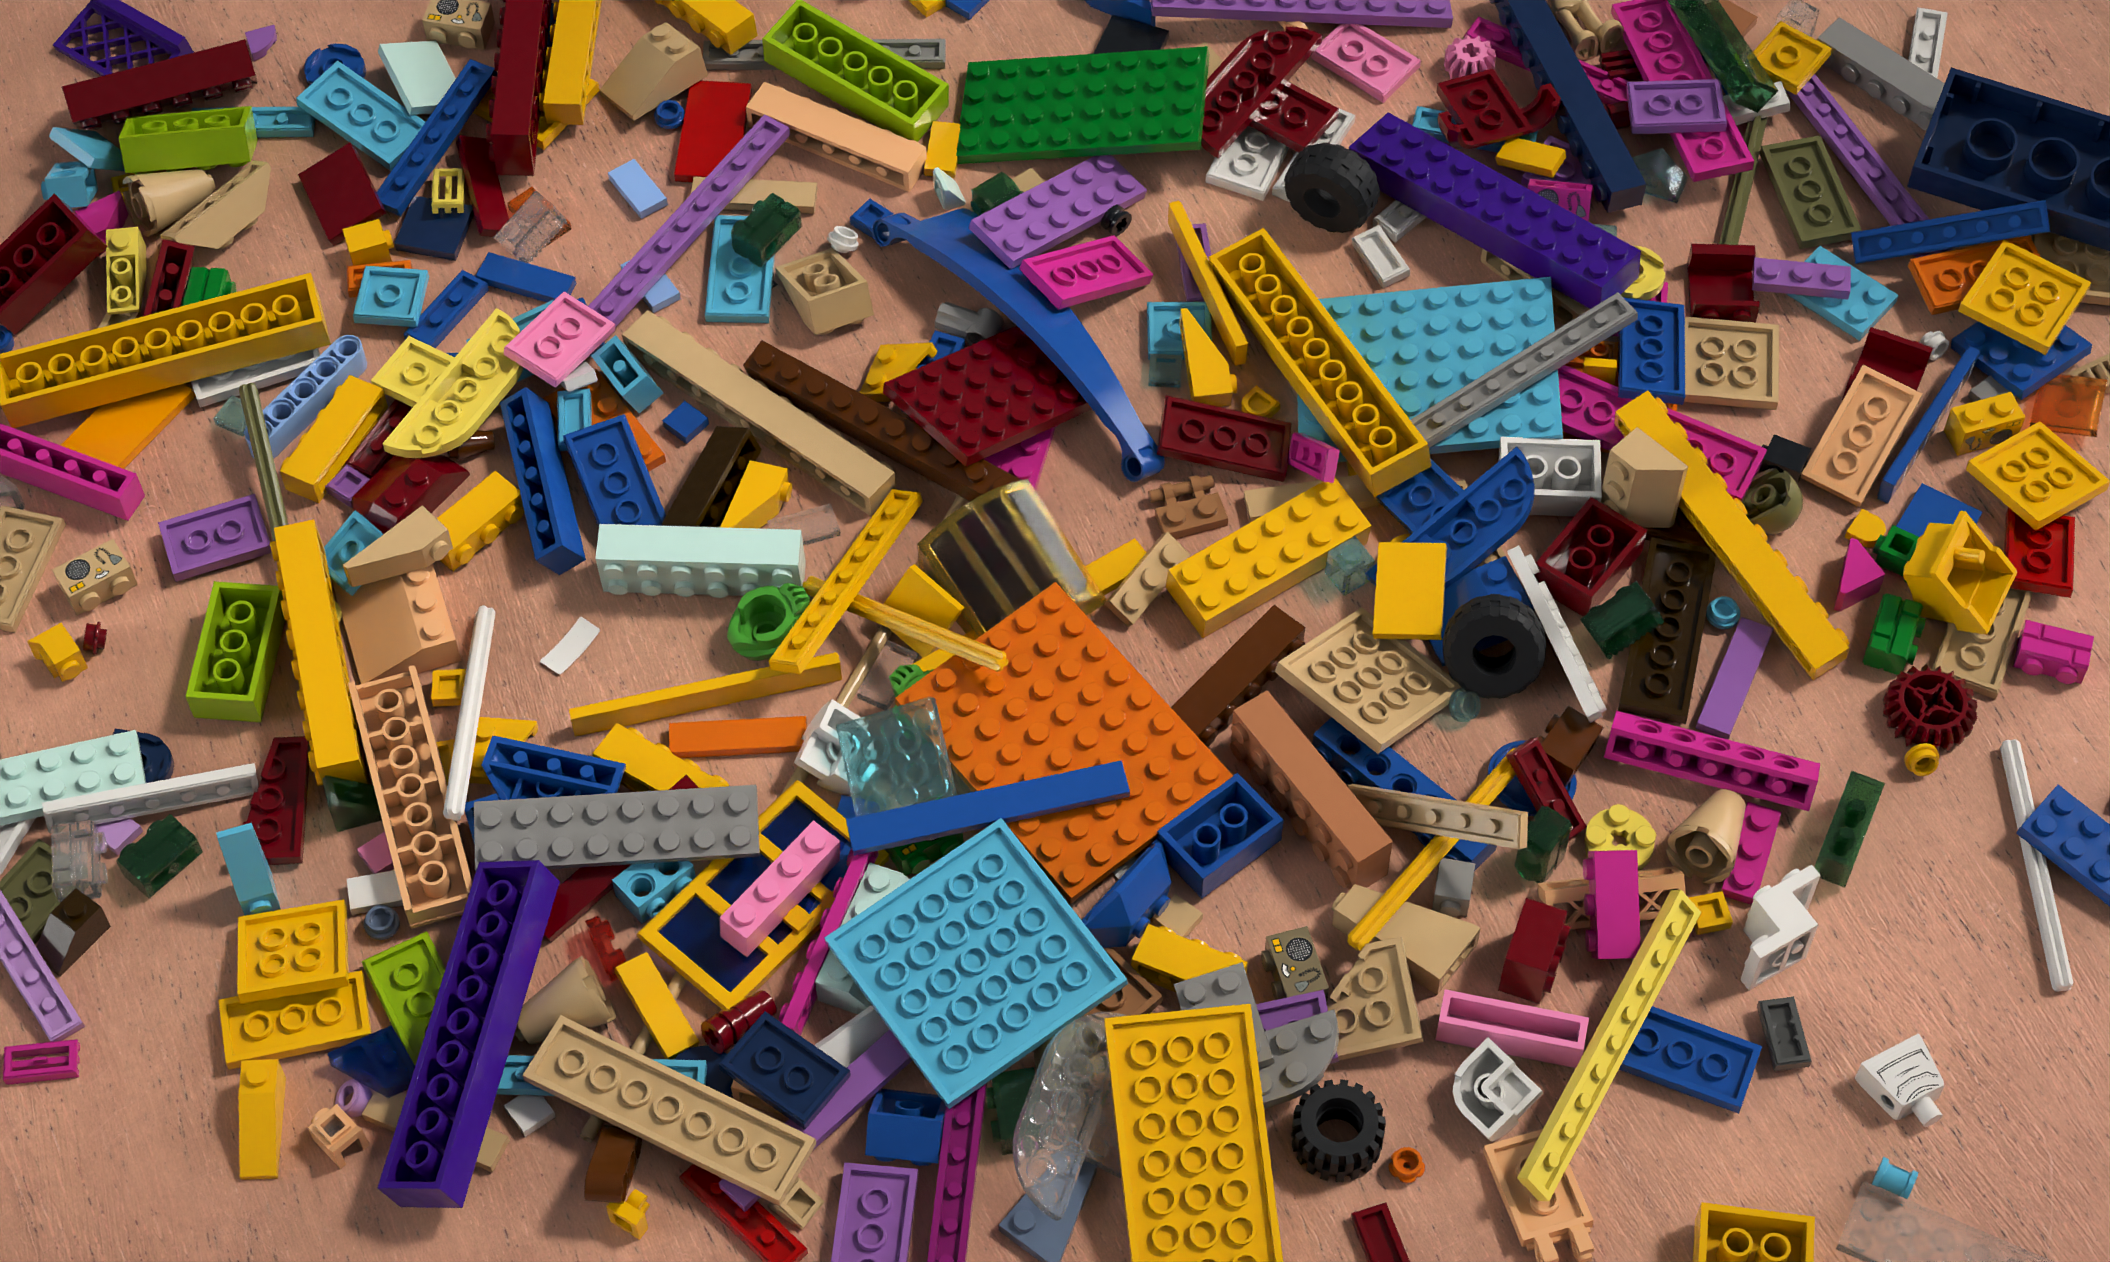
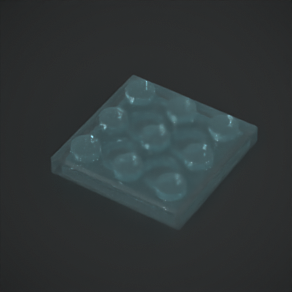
M923 698L836 725L856 817L957 795L935 698Z

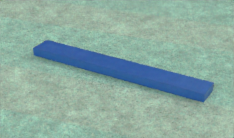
M1121 760L846 819V825L853 855L855 856L986 828L1000 818L1005 823L1126 798L1130 797V789Z

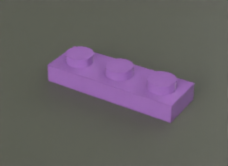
M1754 258L1752 267V290L1837 299L1849 298L1851 266Z

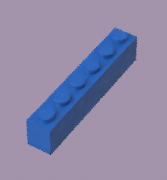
M525 387L501 401L500 406L535 560L561 575L585 561L586 558L549 402Z

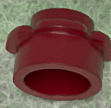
M97 621V625L87 623L85 628L83 650L93 651L94 655L97 654V648L105 649L107 629H101V622Z

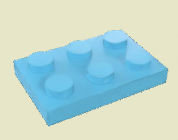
M1819 246L1804 262L1851 266L1849 298L1837 299L1787 294L1859 341L1869 332L1870 327H1874L1896 304L1899 296L1822 246Z

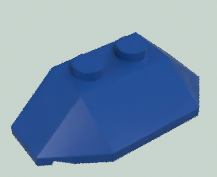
M492 736L482 762V768L500 800L617 793L626 764Z
M1156 838L1111 889L1081 919L1103 948L1126 947L1135 936L1140 938L1144 934L1147 925L1150 924V919L1155 914L1160 916L1169 905L1170 898L1167 895L1171 886V878L1163 843Z

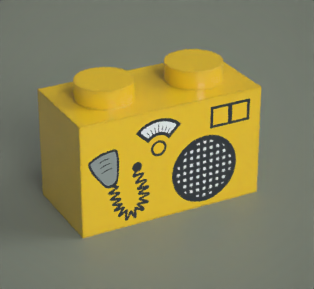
M2012 392L1951 408L1943 431L1955 453L1959 456L1998 445L2020 433L2025 415Z

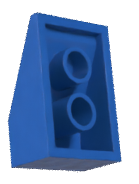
M1506 556L1474 568L1444 590L1442 640H1429L1442 667L1446 666L1443 656L1445 628L1449 619L1454 615L1455 610L1462 604L1464 605L1478 596L1500 594L1519 599L1520 602L1528 605L1535 613L1531 601ZM1495 635L1484 637L1477 642L1475 648L1480 652L1508 639Z

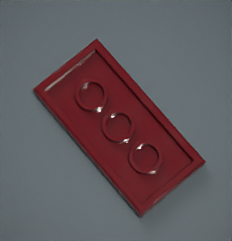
M1166 395L1163 401L1157 455L1284 482L1287 476L1292 423Z

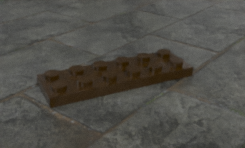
M1651 537L1618 711L1686 724L1716 555L1711 548Z

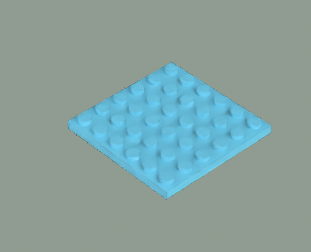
M1002 818L824 937L828 947L948 1109L1048 1041L1060 1030L1068 1027L1128 985L1125 975Z

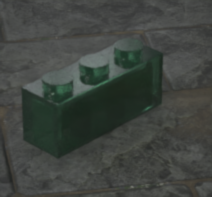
M1851 771L1814 867L1821 875V879L1844 888L1846 887L1884 788V782Z

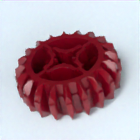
M1927 664L1921 668V671L1912 666L1907 673L1901 671L1897 675L1896 680L1890 682L1887 689L1888 692L1884 695L1883 717L1888 718L1886 722L1887 728L1895 729V739L1905 737L1906 747L1912 743H1927L1935 746L1937 751L1941 746L1948 752L1953 744L1959 746L1963 743L1964 738L1971 734L1973 725L1977 720L1976 709L1978 706L1977 700L1972 699L1974 695L1973 689L1964 688L1966 685L1965 679L1955 680L1954 670L1948 673V675L1942 673L1941 665L1935 671H1931Z

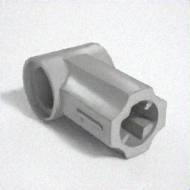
M945 302L938 309L935 328L963 337L971 346L998 334L1004 321L996 311L988 308H981L976 312Z

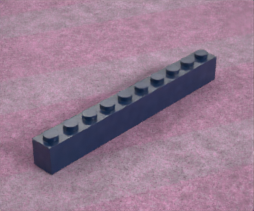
M1489 0L1491 4H1495L1502 25L1507 26L1512 44L1518 47L1521 52L1523 64L1526 68L1530 69L1537 90H1539L1540 86L1551 83L1560 96V105L1555 114L1558 129L1561 134H1565L1569 141L1570 151L1574 157L1578 158L1585 179H1590L1591 184H1593L1596 200L1602 203L1607 213L1642 205L1646 182L1546 0Z

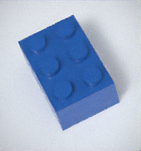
M1237 772L1217 789L1212 790L1157 831V838L1163 843L1167 863L1203 899L1281 841L1283 819Z

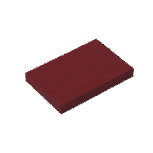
M350 142L298 174L322 228L333 246L345 239L342 229L376 220L386 214L357 150Z

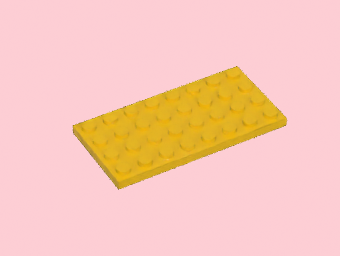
M1251 1004L1104 1018L1131 1262H1283Z

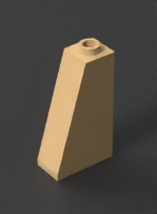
M1356 884L1353 885L1347 894L1344 892L1340 893L1331 908L1334 911L1332 926L1348 936L1353 928L1383 896V893ZM1405 901L1369 943L1401 936L1410 977L1438 995L1477 946L1481 928L1475 924Z

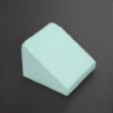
M939 167L934 168V190L943 209L947 211L965 205L966 201L956 181Z

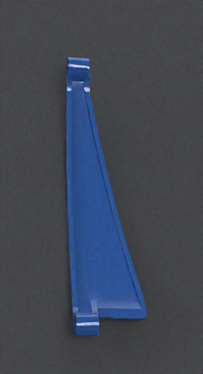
M961 208L922 221L906 213H897L874 221L872 235L878 245L886 247L907 240L917 250L953 272L982 294L1049 357L1077 389L1102 423L1117 437L1122 450L1121 469L1128 480L1137 482L1158 474L1164 469V456L1157 455L1158 446L1141 423L1119 380L1070 307L1058 310L1019 270L1021 264L1010 270L969 229L971 220L978 217V214L969 209Z

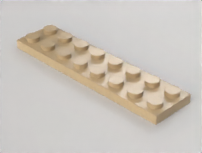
M560 1015L523 1073L525 1082L778 1206H781L816 1146L815 1138Z

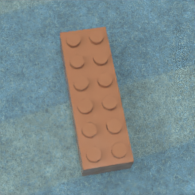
M1268 690L1234 709L1230 743L1233 755L1237 760H1243L1250 768L1254 781L1259 786L1264 785L1269 791L1275 807L1279 811L1284 810L1291 818L1294 830L1298 835L1305 836L1312 844L1315 856L1321 862L1326 861L1332 869L1337 883L1343 888L1347 887L1348 890L1354 884L1367 888L1387 876L1393 841Z

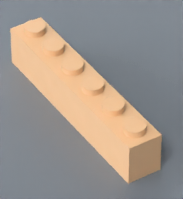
M763 82L746 106L748 127L752 128L765 114L789 127L790 136L785 142L910 192L924 172L925 160L927 159L926 146L921 145L915 140H908L898 136L890 130L871 125L860 118H854L841 113L835 108H829L816 103L808 97H801L791 93L783 87Z

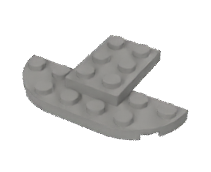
M1243 962L1174 984L1181 1010L1251 1004L1264 1109L1290 1101L1309 1091L1312 1086L1316 1085L1324 1077L1323 1073L1329 1066L1333 1056L1335 1057L1339 1042V1028L1334 1009L1264 1031Z

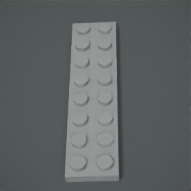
M742 785L474 802L475 871L479 862L539 860L547 869L760 857L757 786Z

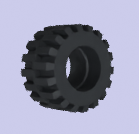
M1340 1079V1084L1334 1085L1333 1080L1324 1081L1323 1088L1316 1084L1310 1088V1095L1304 1093L1300 1097L1299 1105H1296L1294 1110L1291 1145L1293 1152H1297L1296 1159L1301 1165L1307 1163L1306 1171L1314 1175L1318 1171L1321 1173L1320 1179L1328 1181L1329 1176L1336 1177V1182H1344L1345 1176H1350L1351 1180L1359 1178L1360 1170L1366 1174L1372 1169V1163L1378 1161L1383 1146L1386 1120L1382 1116L1383 1108L1381 1104H1374L1375 1095L1371 1091L1364 1094L1362 1092V1085L1356 1083L1354 1087L1348 1086V1080ZM1328 1120H1343L1350 1123L1357 1130L1358 1136L1347 1142H1335L1324 1137L1317 1127Z

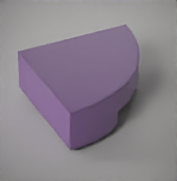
M274 25L245 32L254 61L264 57L267 54L266 51L277 41Z

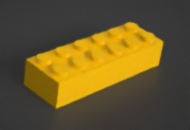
M1335 477L1334 483L1320 482L1168 569L1165 588L1200 636L1205 638L1367 544L1372 525Z

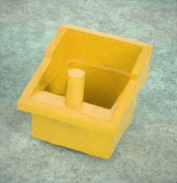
M1966 511L1959 512L1954 524L1928 523L1923 535L1917 540L1916 549L1910 561L1905 564L1903 570V577L1911 591L1913 601L1921 603L1923 606L1921 617L1954 623L1958 631L1985 635L1988 634L2017 574L2016 568L2002 550L1991 544Z

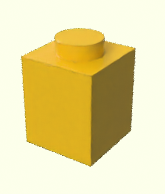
M379 219L342 229L353 265L392 262L389 249L394 248L389 229L383 231Z

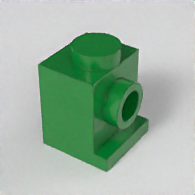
M1892 525L1887 536L1880 535L1873 548L1872 553L1877 554L1875 562L1878 566L1903 577L1904 566L1910 561L1919 537Z

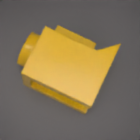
M62 623L27 641L35 659L43 661L54 679L59 676L61 681L64 682L75 678L80 672L88 668L80 649Z

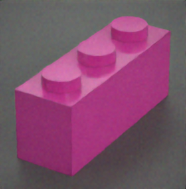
M1637 850L1588 851V858L1583 859L1584 880H1589V894L1584 896L1585 915L1590 916V930H1586L1585 933L1587 952L1591 951V958L1595 959L1635 958L1641 947Z

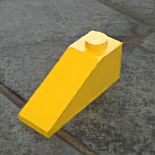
M1182 308L1180 310L1179 326L1191 401L1217 407L1231 406L1232 394L1237 393L1236 375L1230 374L1228 362L1187 308Z
M750 460L720 527L760 529L778 515L783 502H788L792 493V483L788 482V468Z
M278 1059L241 1061L238 1093L241 1180L278 1179L286 1076Z

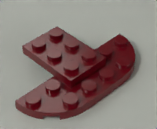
M1286 27V31L1269 33L1265 29L1243 40L1207 79L1201 146L1212 156L1219 159L1247 126L1258 130L1298 153L1305 147L1314 145L1338 118L1339 108L1288 82V80L1320 46L1322 35L1309 29Z

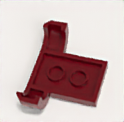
M1492 68L1437 83L1436 93L1448 110L1438 113L1437 122L1451 146L1457 149H1473L1542 129L1555 116L1561 98L1552 84L1549 83L1539 87L1536 98L1530 104L1519 108ZM1452 117L1455 120L1456 124H1453L1451 122Z

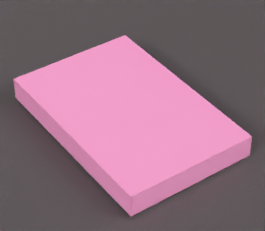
M1340 24L1322 41L1320 46L1311 55V59L1382 103L1420 68L1421 63L1420 59L1361 24Z
M563 292L504 347V355L556 388L615 331V323L566 292Z

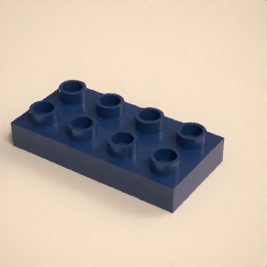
M1951 67L1914 162L1907 187L1981 211L2046 200L2051 233L2110 251V116Z

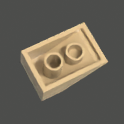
M665 22L641 36L599 91L601 96L635 121L658 107L661 102L671 99L708 76L700 47Z
M833 248L775 267L778 277L804 324L815 335L832 333L835 328L847 324H858L864 318L874 315L867 281Z

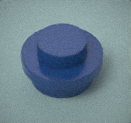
M673 100L661 102L654 113L656 124L664 129H675L681 126L685 115L683 107Z

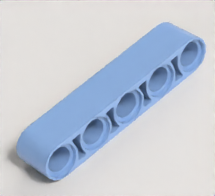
M344 335L336 339L262 410L273 459L316 419L321 409L326 408L333 398L336 388L342 385L349 375L358 378L366 370L367 360L361 340L357 336ZM246 426L244 430V435L251 456L254 458L248 428Z

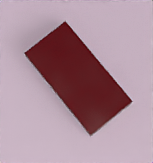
M1386 1202L1351 1213V1221L1368 1262H1410Z

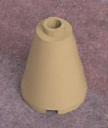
M202 169L130 175L123 180V184L128 183V190L123 192L127 210L135 226L140 224L143 226L145 231H142L141 234L147 237L155 235L188 214L213 194V191L216 189L212 176L209 173L206 174Z
M1727 789L1716 791L1670 834L1667 841V857L1673 866H1676L1684 873V876L1692 878L1694 874L1704 878L1702 882L1708 884L1718 883L1729 877L1735 866L1746 804L1739 794Z
M583 956L575 959L523 1005L515 1030V1035L520 1042L526 1039L532 1045L544 1041L560 1015L588 1029L610 1023L616 1019V1013L610 998L606 1000L602 990L604 986L586 958L583 959Z

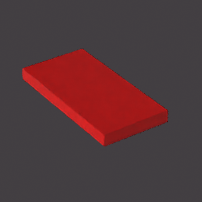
M700 80L689 87L674 172L675 182L693 183V177H707L745 136L747 124L746 106L751 100V83Z

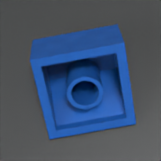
M881 1088L876 1093L868 1113L865 1155L874 1156L876 1160L891 1162L896 1159L911 1160V1163L919 1166L939 1163L946 1104L939 1095Z

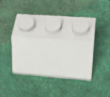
M1500 438L1499 461L1517 446L1530 465L1535 485V496L1529 515L1575 516L1590 497L1601 502L1600 440Z

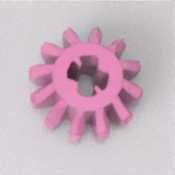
M1466 34L1463 40L1455 38L1452 45H1448L1445 51V71L1449 72L1451 80L1492 68L1495 70L1496 53L1491 48L1490 41L1481 42L1480 36L1471 39Z

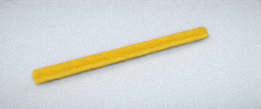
M809 576L807 581H803V588L807 595L815 597L825 581ZM857 594L846 610L994 671H1002L1004 666L1008 664L1005 652Z
M1506 756L1465 802L1489 806L1516 775ZM1435 835L1348 934V944L1357 951H1361L1365 944H1368L1459 839Z

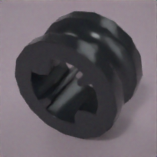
M1116 204L1104 214L1101 226L1106 230L1109 229V233L1112 236H1118L1128 228L1132 215L1128 211H1124L1122 206Z

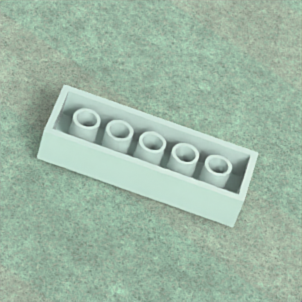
M599 524L595 560L603 592H610L615 595H623L627 592L643 593L649 596L663 593L677 594L682 597L697 594L723 598L727 595L743 596L751 590L767 585H773L777 588H780L785 583L803 586L805 579L806 560L801 530Z

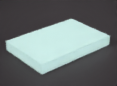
M437 41L379 45L378 54L409 115L431 114L456 80Z

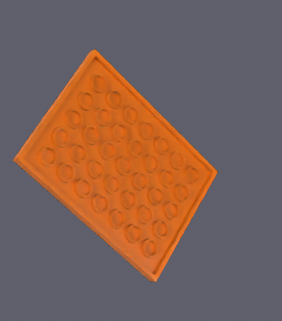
M1056 582L975 640L1006 653L1008 664L1004 666L1002 671L997 672L960 656L953 655L895 697L897 707L972 792L1122 760L1130 789V797L1006 823L1046 876L1071 904L1151 844L1157 838V831L1233 777L1231 772Z

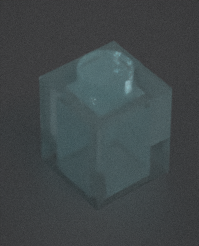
M1354 536L1328 551L1325 573L1343 596L1369 582L1365 573L1374 566L1375 560L1357 537Z

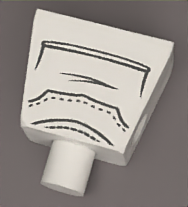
M1919 1033L1861 1063L1855 1080L1893 1119L1900 1120L1914 1112L1922 1125L1929 1127L1943 1116L1934 1101L1939 1098L1945 1086L1944 1081Z

